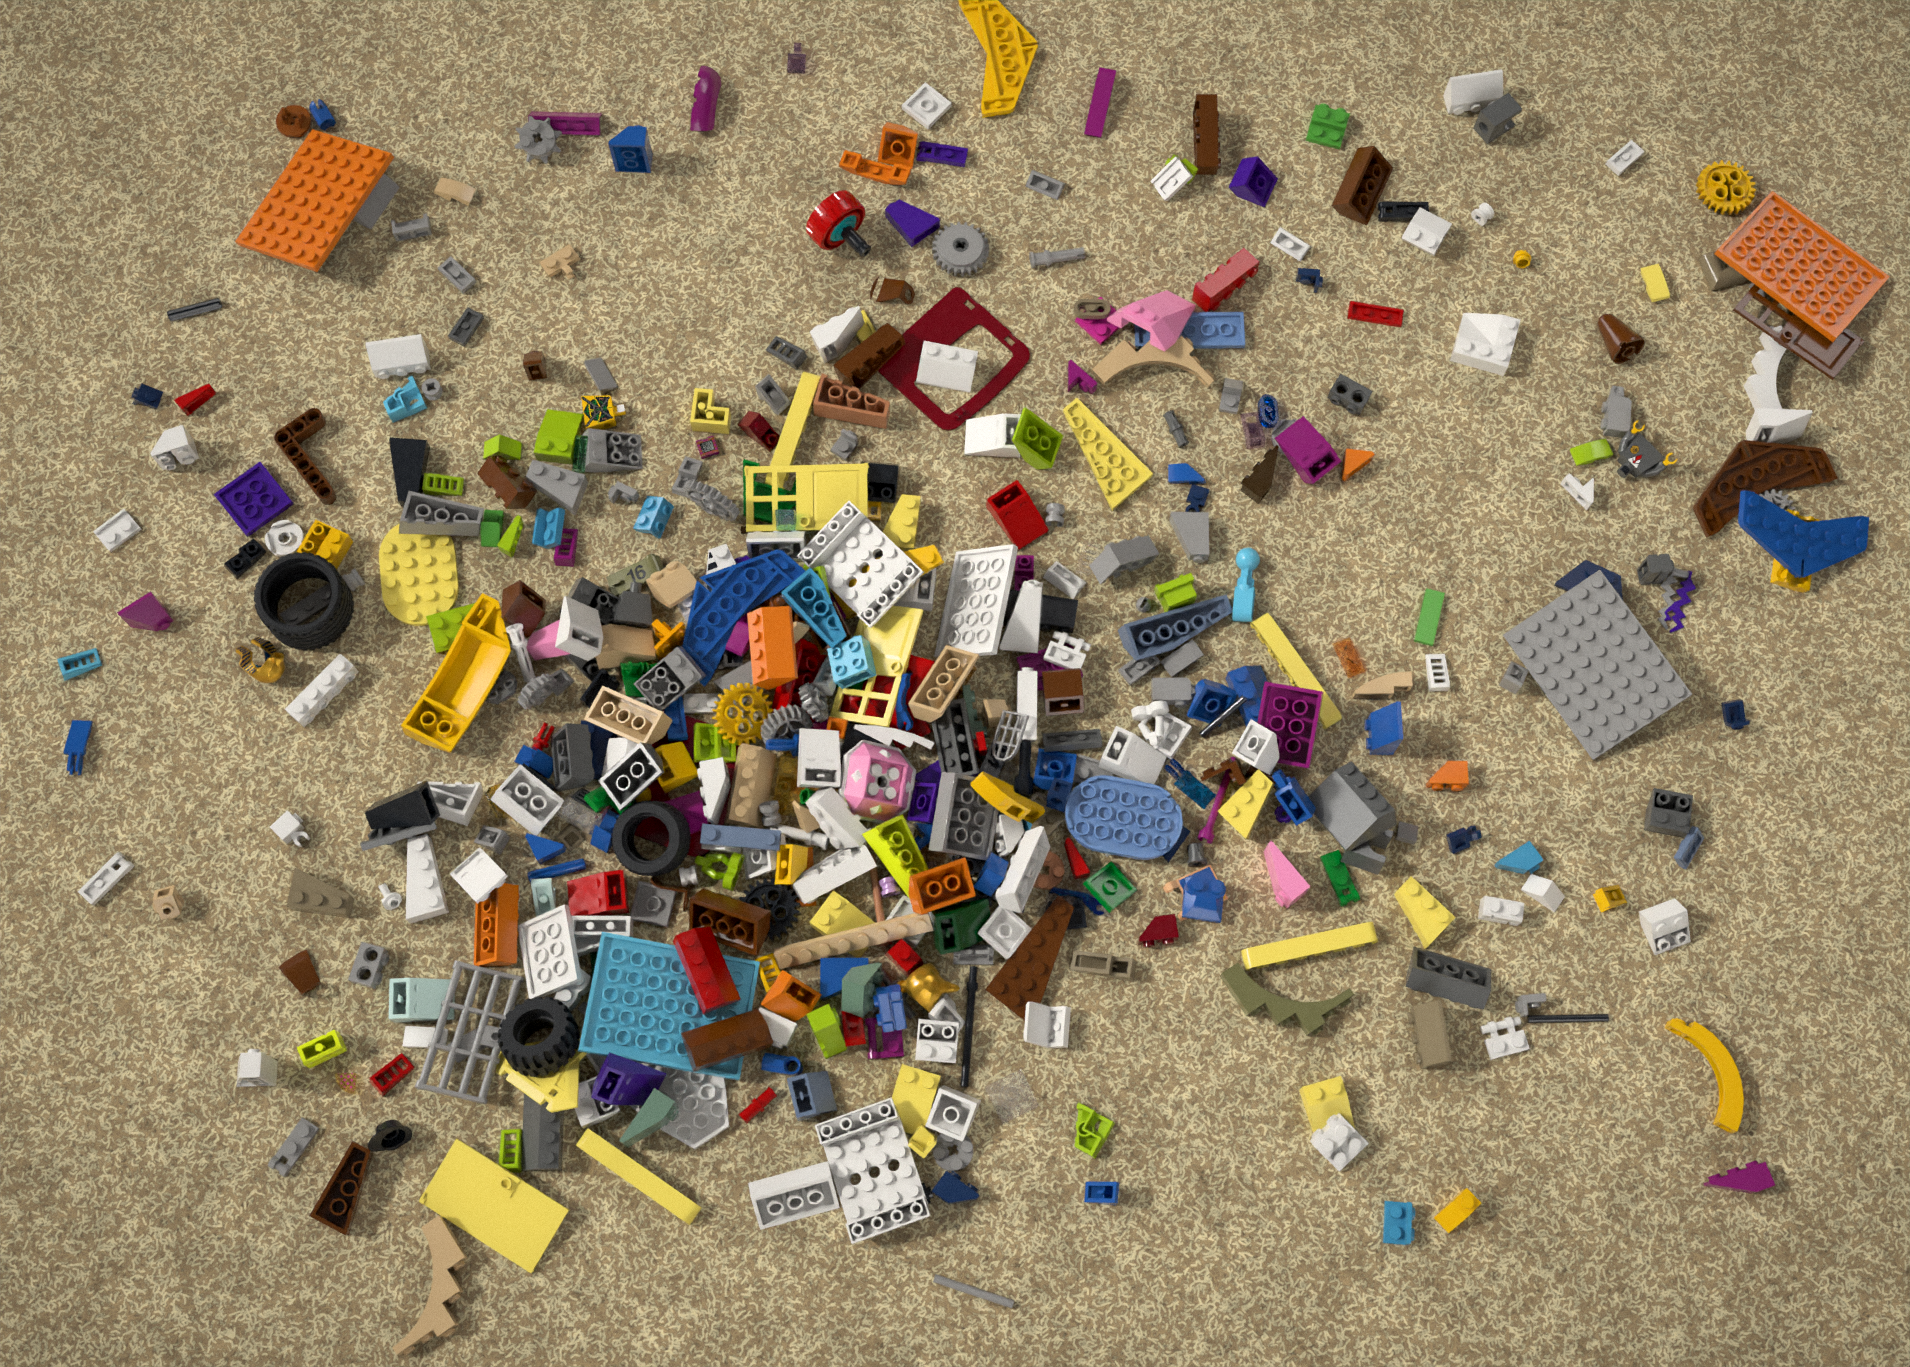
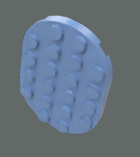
M1107 775L1090 777L1077 785L1071 792L1065 809V820L1068 830L1079 844L1092 851L1138 860L1155 859L1170 851L1179 839L1183 824L1179 805L1171 797V794L1162 787L1151 783Z

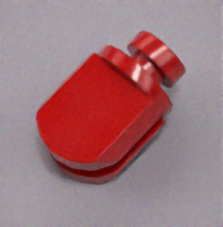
M544 722L537 737L532 739L534 742L532 748L536 751L537 749L543 751L544 748H548V742L556 727L551 726L544 740H542L548 727V723Z

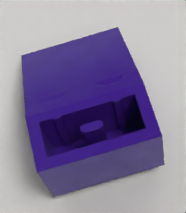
M609 1052L593 1084L591 1098L610 1105L643 1106L654 1088L659 1090L666 1073Z

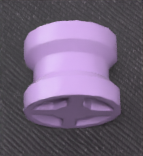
M893 876L878 881L883 890L881 892L882 897H890L901 893V889L898 887Z

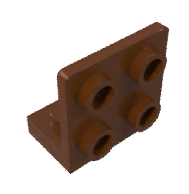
M1231 758L1221 762V767L1217 769L1210 767L1202 772L1203 776L1200 777L1201 781H1204L1230 768L1229 775L1233 783L1237 782L1238 785H1241L1247 781L1237 759L1232 761Z

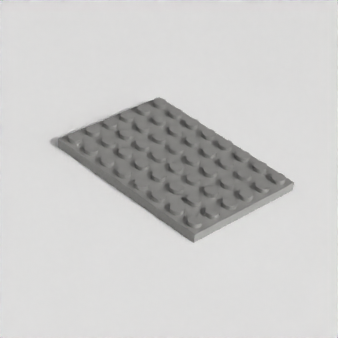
M1598 570L1503 634L1506 641L1592 760H1595L1692 696L1685 683L1601 570Z

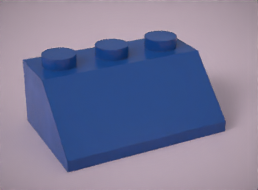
M640 125L628 126L609 141L608 145L615 172L651 173L653 153L647 127Z
M1261 665L1243 666L1229 671L1225 679L1229 688L1238 694L1235 701L1241 695L1247 699L1238 708L1247 727L1250 720L1258 721L1264 682L1268 681Z

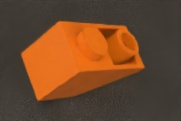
M1447 761L1426 783V788L1432 786L1433 791L1444 790L1443 784H1445L1446 788H1451L1452 791H1462L1469 784L1468 762Z

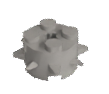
M529 116V122L523 128L516 127L515 130L520 134V141L514 147L515 149L524 150L527 154V162L534 158L541 159L547 164L548 156L553 152H561V149L557 146L556 139L562 135V132L552 129L550 118L541 121L534 120L532 116ZM541 137L542 141H538V143H536L535 138Z

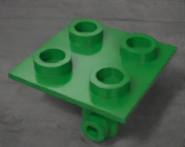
M632 661L620 663L626 696L645 698L634 683L657 663L650 665L647 662L644 664L643 662L632 663Z

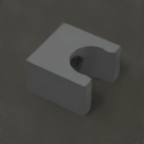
M1507 93L1480 111L1473 129L1486 144H1489L1515 127L1516 124L1511 119L1521 113L1522 107Z
M1386 830L1348 852L1344 850L1341 862L1378 875L1385 863L1386 857L1375 853L1370 846L1386 849L1394 831Z

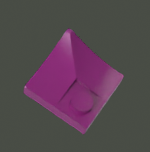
M700 791L665 801V803L674 806L684 815V818L687 820L686 822L689 824L691 834L701 831L702 824H709L707 817L705 818L704 803Z

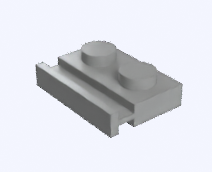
M1079 754L1075 765L1073 782L1081 784L1090 777L1100 775L1113 776V773L1099 768L1100 760Z

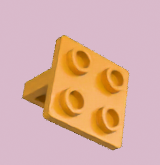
M658 619L652 623L655 635L661 640L654 646L657 658L661 661L677 645H683L686 627L682 621L673 629L666 622L663 621L661 623Z

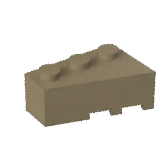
M295 868L286 905L289 909L343 918L351 917L354 898Z

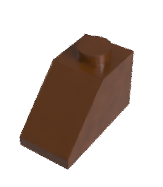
M531 351L524 354L523 367L529 381L547 378L546 361L543 351Z

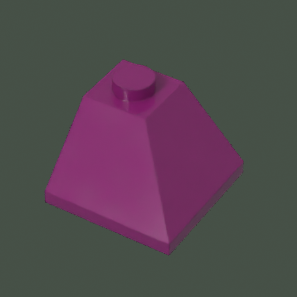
M151 591L117 612L132 628L159 631L167 629L170 623L173 622L164 605Z

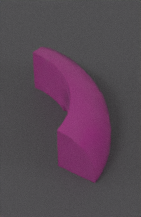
M702 65L698 72L700 80L695 84L693 96L697 99L692 107L690 131H710L715 126L721 78L713 68Z

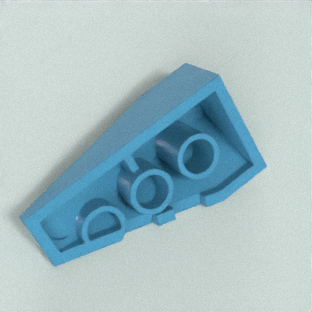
M811 568L781 592L782 598L832 649L847 637L823 581Z

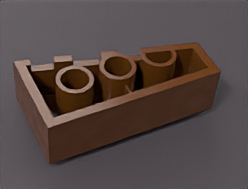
M1196 94L1193 135L1195 167L1198 168L1196 175H1217V170L1221 169V158H1218V153H1220V142H1218L1220 128L1218 127L1217 94Z
M888 323L880 327L833 365L839 381H842L844 385L851 388L854 386L860 390L906 344L903 335Z

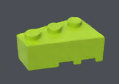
M829 1004L806 1014L825 1059L847 1050L839 1028L841 1023L835 1007L831 1009Z

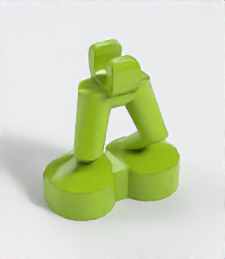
M734 852L729 859L725 854H707L705 858L697 856L695 863L702 867V873L715 880H723L722 887L724 889L734 891L745 855ZM722 861L728 866L726 873L715 871L711 868L712 863Z

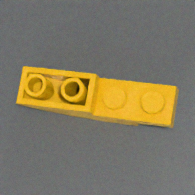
M984 771L970 783L971 787L993 807L1017 822L1024 819L1033 824L1045 813L1044 806L1014 792L1012 785Z

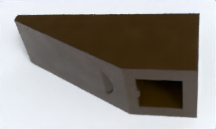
M1278 445L1273 450L1269 449L1264 455L1265 459L1261 463L1257 462L1253 467L1252 471L1254 472L1250 476L1246 475L1241 482V492L1257 504L1270 491L1278 454Z

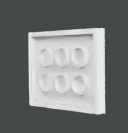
M564 904L518 925L529 999L534 1000L535 997H545L582 981L570 907Z

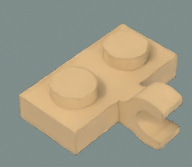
M568 244L540 261L539 264L549 278L562 271L570 280L575 277L570 266L579 261L580 257L572 246Z

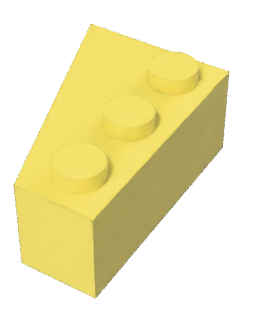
M1258 769L1218 812L1245 839H1248L1274 783Z

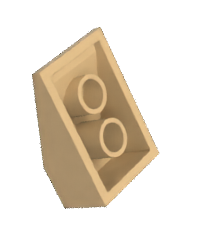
M614 624L601 626L603 642L601 653L596 656L599 670L621 666L620 663H628V661L638 663L656 659L652 630Z

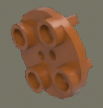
M291 105L281 108L275 122L278 131L282 135L295 138L302 137L309 130L312 119L306 108L300 105Z

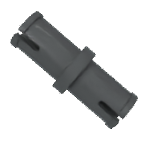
M1174 410L1166 412L1163 417L1170 428V434H1173L1177 442L1178 448L1188 445L1189 441L1183 431L1184 427L1179 423Z

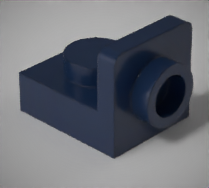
M1298 268L1296 282H1300L1303 285L1314 283L1313 293H1317L1319 287H1322L1323 276H1320V269Z

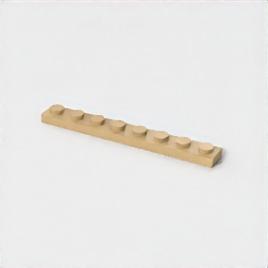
M929 912L922 915L913 913L774 948V954L779 969L819 960L820 958L933 931V924Z

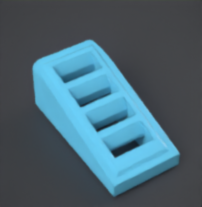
M96 648L57 659L64 681L102 666ZM92 654H94L96 660L94 659L95 662L91 663L89 659V656ZM82 658H85L87 663L86 665L82 664ZM77 661L79 667L75 668L73 662ZM70 664L71 669L67 670L66 665Z

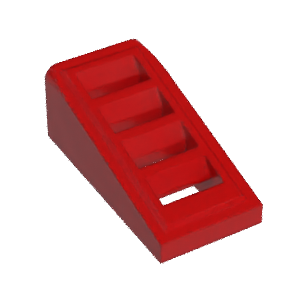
M208 383L176 398L174 401L189 416L216 395V392Z
M1067 838L1064 845L1073 878L1077 880L1089 877V868L1072 840Z
M401 1053L372 1075L369 1080L383 1097L415 1067ZM401 1059L405 1063L403 1064L406 1067L405 1070H402L397 1064ZM393 1066L400 1073L397 1076L391 1070ZM386 1073L392 1077L391 1081L386 1078ZM380 1078L384 1081V1086L378 1082Z

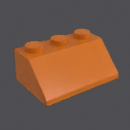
M965 857L910 876L908 894L913 912L922 915L976 896Z

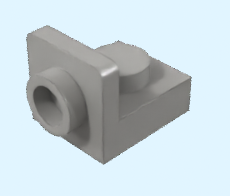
M842 429L841 436L830 451L846 461L858 446L857 435L850 430Z
M619 481L608 492L609 500L613 504L619 495L626 502L633 501L636 503L639 498L637 490Z
M1546 994L1521 995L1517 998L1518 1001H1515V1009L1517 1013H1520V1018L1526 1017L1528 1015V1007L1539 1008L1542 1003L1547 1001Z

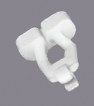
M1162 700L1154 701L1147 706H1137L1131 710L1133 720L1140 722L1138 727L1145 740L1150 742L1151 746L1155 749L1162 747L1160 738L1164 737L1162 716L1169 712L1168 703ZM1152 717L1156 719L1154 732H1151L1146 725Z

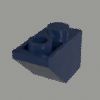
M945 1171L932 1190L933 1194L948 1205L974 1201L980 1196L975 1186L970 1183L965 1185L960 1181L962 1177L954 1171H951V1173Z

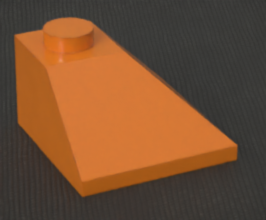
M886 122L882 129L878 162L891 165L896 163L913 168L918 133L906 126Z

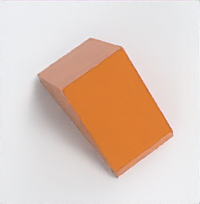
M1346 448L1343 455L1342 480L1346 481L1370 463L1375 455L1373 451Z

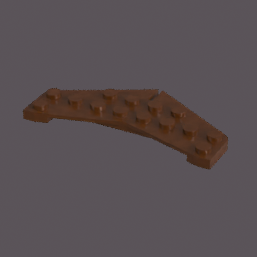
M1743 440L1738 442L1695 502L1693 510L1707 538L1718 533L1739 513L1740 491L1747 490L1759 495L1765 490L1771 491L1772 489L1780 490L1826 484L1838 479L1826 452L1821 448Z

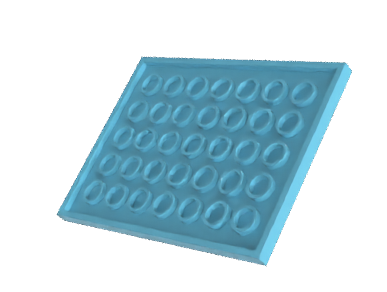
M602 932L578 1051L608 1056L610 1052L635 1062L693 1072L681 1033L752 1011L760 962L723 955L741 1000L703 1015L675 945ZM744 1056L696 1071L695 1073L739 1080Z

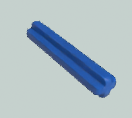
M581 858L528 872V880L531 883L532 879L553 878L585 870L586 863Z

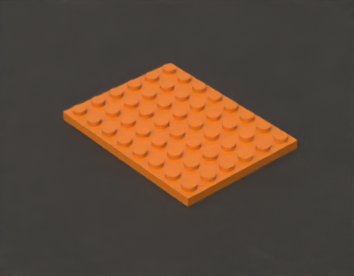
M312 129L235 242L244 248L318 272L394 159V156L390 152Z
M1774 191L1759 204L1714 253L1832 342L1836 340L1890 277Z

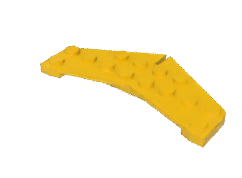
M958 0L962 12L987 54L981 101L982 118L1010 114L1015 110L1038 49L1037 41L998 0Z

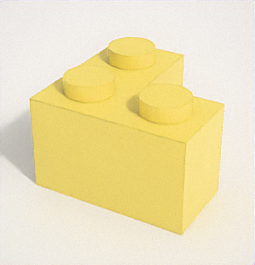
M694 389L690 419L692 431L729 434L731 423L730 409L714 407L715 396L713 389Z

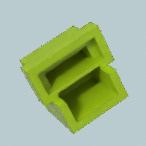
M1192 573L1184 576L1181 574L1179 578L1161 585H1155L1154 591L1164 612L1195 603L1197 594L1193 588L1194 577Z

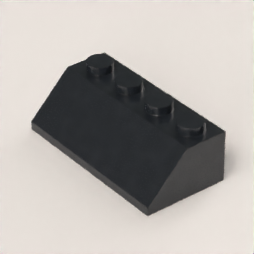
M1009 591L1003 621L1004 626L1007 625L1020 591ZM1042 594L1040 631L1050 632V630H1055L1061 633L1066 632L1068 635L1073 633L1078 600Z

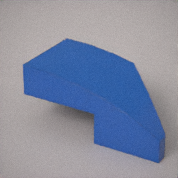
M1187 463L1168 465V482L1170 484L1187 482L1189 484L1206 483V480Z

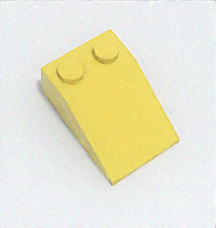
M834 890L810 921L811 927L823 936L875 923ZM868 947L847 953L854 958H861Z
M902 1064L892 1099L905 1132L913 1134L921 1124L925 1126L941 1076Z
M1341 1076L1307 1085L1299 1090L1313 1133L1317 1129H1322L1326 1126V1121L1332 1115H1337L1338 1113L1355 1128L1348 1096Z

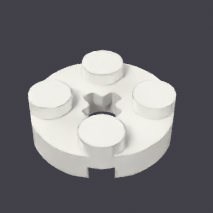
M281 520L274 523L269 532L266 533L265 543L275 556L284 557L287 554L296 553L305 536L300 526L289 520ZM284 535H286L289 538V540L285 543L280 542V540L283 539Z

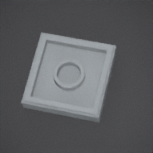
M639 881L630 916L634 921L668 928L677 891L660 889L652 883Z

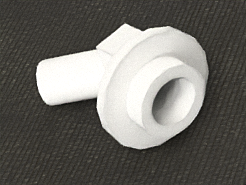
M386 883L380 885L379 889L384 896L381 900L384 908L387 910L397 908L402 901L400 894L397 892L391 893Z

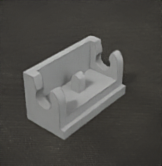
M427 213L423 214L421 219L401 223L391 220L392 232L396 242L432 235Z

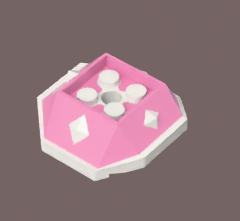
M861 740L843 756L840 787L837 793L848 804L846 808L854 816L858 814L861 817L860 820L882 824L909 810L916 769L899 748ZM878 778H879L880 781H881L880 786H878V784H877V779H878Z

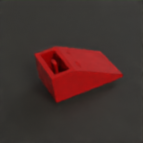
M1018 480L986 499L987 510L1010 541L1018 547V551L1049 531L1030 496Z
M624 870L601 872L567 881L568 903L571 916H611L629 913L627 877Z

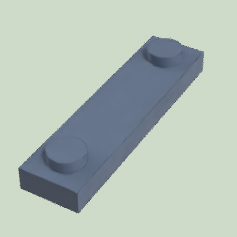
M702 824L700 844L780 851L782 831Z

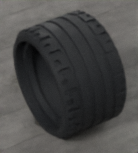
M296 552L294 554H287L284 557L282 556L263 570L262 575L258 578V583L255 585L254 602L256 604L254 606L258 616L271 633L290 648L294 647L297 650L307 651L308 649L315 650L328 646L342 636L341 634L346 631L347 626L350 625V620H352L354 601L352 600L353 595L350 588L337 569L327 559L319 555ZM317 578L331 584L332 596L329 606L315 621L299 626L288 625L279 621L277 613L278 602L285 590L293 583L302 579Z

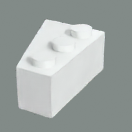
M832 787L819 788L805 802L810 813L816 818L820 828L826 833L830 843L836 849L860 847L866 841L862 834L868 830L859 821L861 817L858 814L854 816L846 808L848 804Z
M249 1049L248 1053H240L237 1087L276 1085L278 1061L259 1049Z

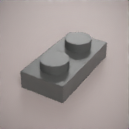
M467 307L449 333L448 338L465 347L484 320V316Z

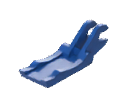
M912 673L903 674L895 708L899 730L903 728L904 722L907 723L906 731L911 730L913 727V720L906 705V695L911 685L910 678Z
M72 720L64 748V754L69 755L67 771H70L69 775H73L74 767L75 771H78V775L82 774L83 755L86 754L87 741L91 733L93 721Z

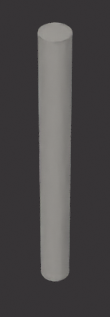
M935 1274L934 1283L1009 1308L1013 1307L1014 1300Z

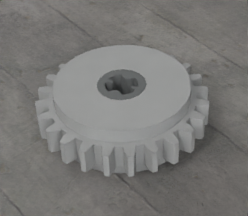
M959 221L957 225L950 223L949 228L945 225L944 231H938L939 235H935V241L932 242L933 259L936 260V265H941L942 271L947 269V274H950L952 271L954 276H957V273H961L963 277L966 272L968 275H971L972 270L976 273L977 267L983 268V263L987 262V257L989 256L988 238H985L984 232L980 233L979 227L974 229V224L968 226L967 222H965L964 225H961Z

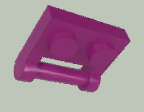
M866 1018L865 1026H867L869 1042L868 1060L904 1057L902 1030L883 1032L882 1029L883 1052H877L875 1025H878L877 1018Z

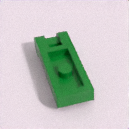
M1339 850L1320 856V859L1341 907H1344L1351 901H1360V896L1355 889L1345 863L1341 862L1342 856ZM1348 889L1350 894L1344 896L1342 891Z

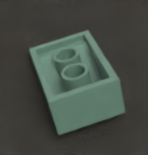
M654 1088L619 1141L628 1148L666 1126L670 1120L673 1122L680 1112L678 1110L679 1105Z

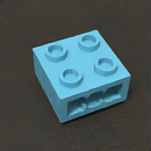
M862 635L853 636L850 640L837 644L833 649H827L834 683L842 689L877 675L870 642Z

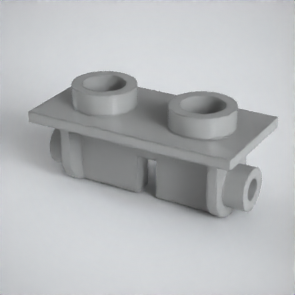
M972 945L961 951L954 952L953 965H993V947L991 945Z

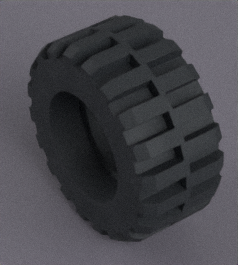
M535 997L534 1000H524L523 1004L520 1005L518 1003L514 1006L515 1009L509 1011L506 1014V1019L502 1020L500 1024L501 1029L498 1030L497 1035L499 1038L498 1045L510 1066L524 1076L529 1074L530 1077H538L540 1074L541 1076L549 1075V1072H557L559 1067L565 1066L569 1062V1058H573L576 1053L574 1049H577L580 1043L579 1027L570 1010L560 1000H554L552 997H545V999ZM543 1028H553L551 1034L541 1043L531 1046L525 1045L527 1039L534 1032Z

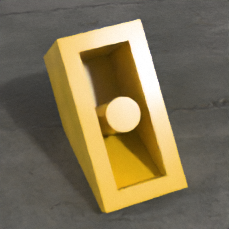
M794 844L780 845V851H777L776 885L793 884L807 867L808 847Z
M1465 1188L1434 1219L1447 1233H1450L1481 1202L1468 1188Z

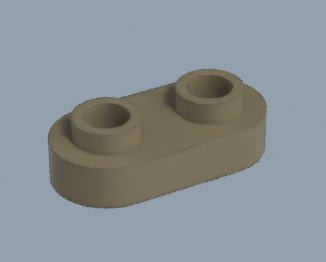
M1080 299L1074 304V314L1080 319H1104L1110 314V304L1104 299Z

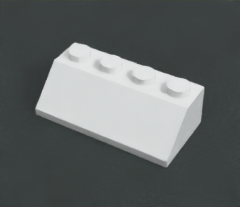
M1043 826L1026 831L1023 838H1020L1018 850L1011 858L1009 870L1006 871L1001 887L996 891L995 897L1000 908L1022 913L1050 850V844Z
M828 1161L748 1183L760 1230L840 1208Z

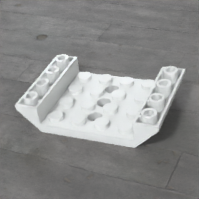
M850 501L834 515L797 555L811 569L825 566L828 586L870 628L881 619L924 573ZM878 551H883V556L880 559H875V554ZM865 565H870L869 571L862 573V568ZM857 579L856 585L849 587L850 580Z
M892 1097L815 1125L847 1220L846 1227L852 1244L930 1217L922 1182ZM892 1160H898L900 1163L899 1169L896 1171L889 1169V1163ZM873 1167H879L880 1175L877 1178L870 1176V1170ZM853 1174L861 1176V1181L858 1185L851 1184L850 1179Z

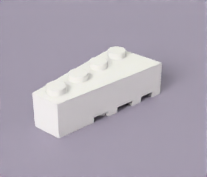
M428 834L408 839L406 920L411 924L449 913L432 839Z

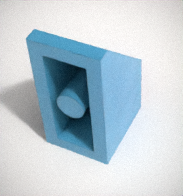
M1528 841L1500 859L1494 866L1497 869L1525 874L1528 871L1532 874L1541 868L1539 864L1543 861V858L1533 844Z

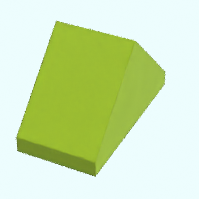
M499 434L484 442L483 459H487L489 456L500 455L506 460H521L522 442Z

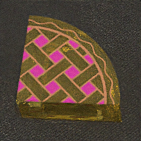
M335 1073L338 1086L347 1093L356 1094L357 1074Z

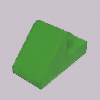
M484 510V519L481 522V547H498L497 544L502 536L504 511Z

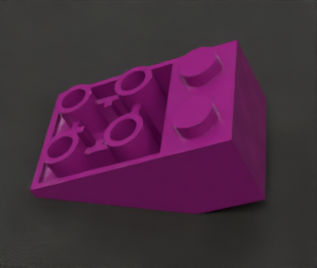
M1304 416L1274 438L1304 483L1314 484L1341 462L1332 446Z

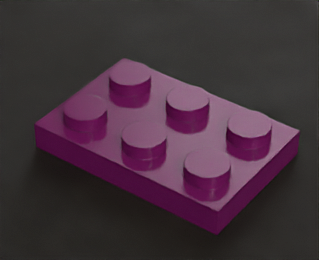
M1064 644V646L1074 650L1073 645ZM1047 648L1039 650L1037 653H1029L1016 658L1020 671L1024 667L1033 668V671H1037V691L1043 690L1042 671L1065 669L1043 660Z

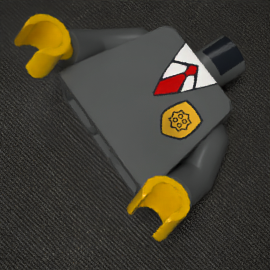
M1639 420L1633 423V429H1629L1620 440L1618 449L1620 456L1617 461L1622 466L1617 470V473L1622 478H1626L1629 474H1632L1635 478L1638 476L1643 478L1656 476L1665 470L1668 464H1675L1678 459L1674 462L1669 461V456L1674 453L1667 454L1666 460L1663 461L1665 457L1640 433L1644 429L1645 424L1640 429L1635 427Z

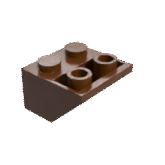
M519 580L503 589L501 618L510 625L523 624L524 628L522 631L524 636L530 637L545 615L546 600Z
M1081 669L1042 671L1043 703L1046 716L1084 713Z

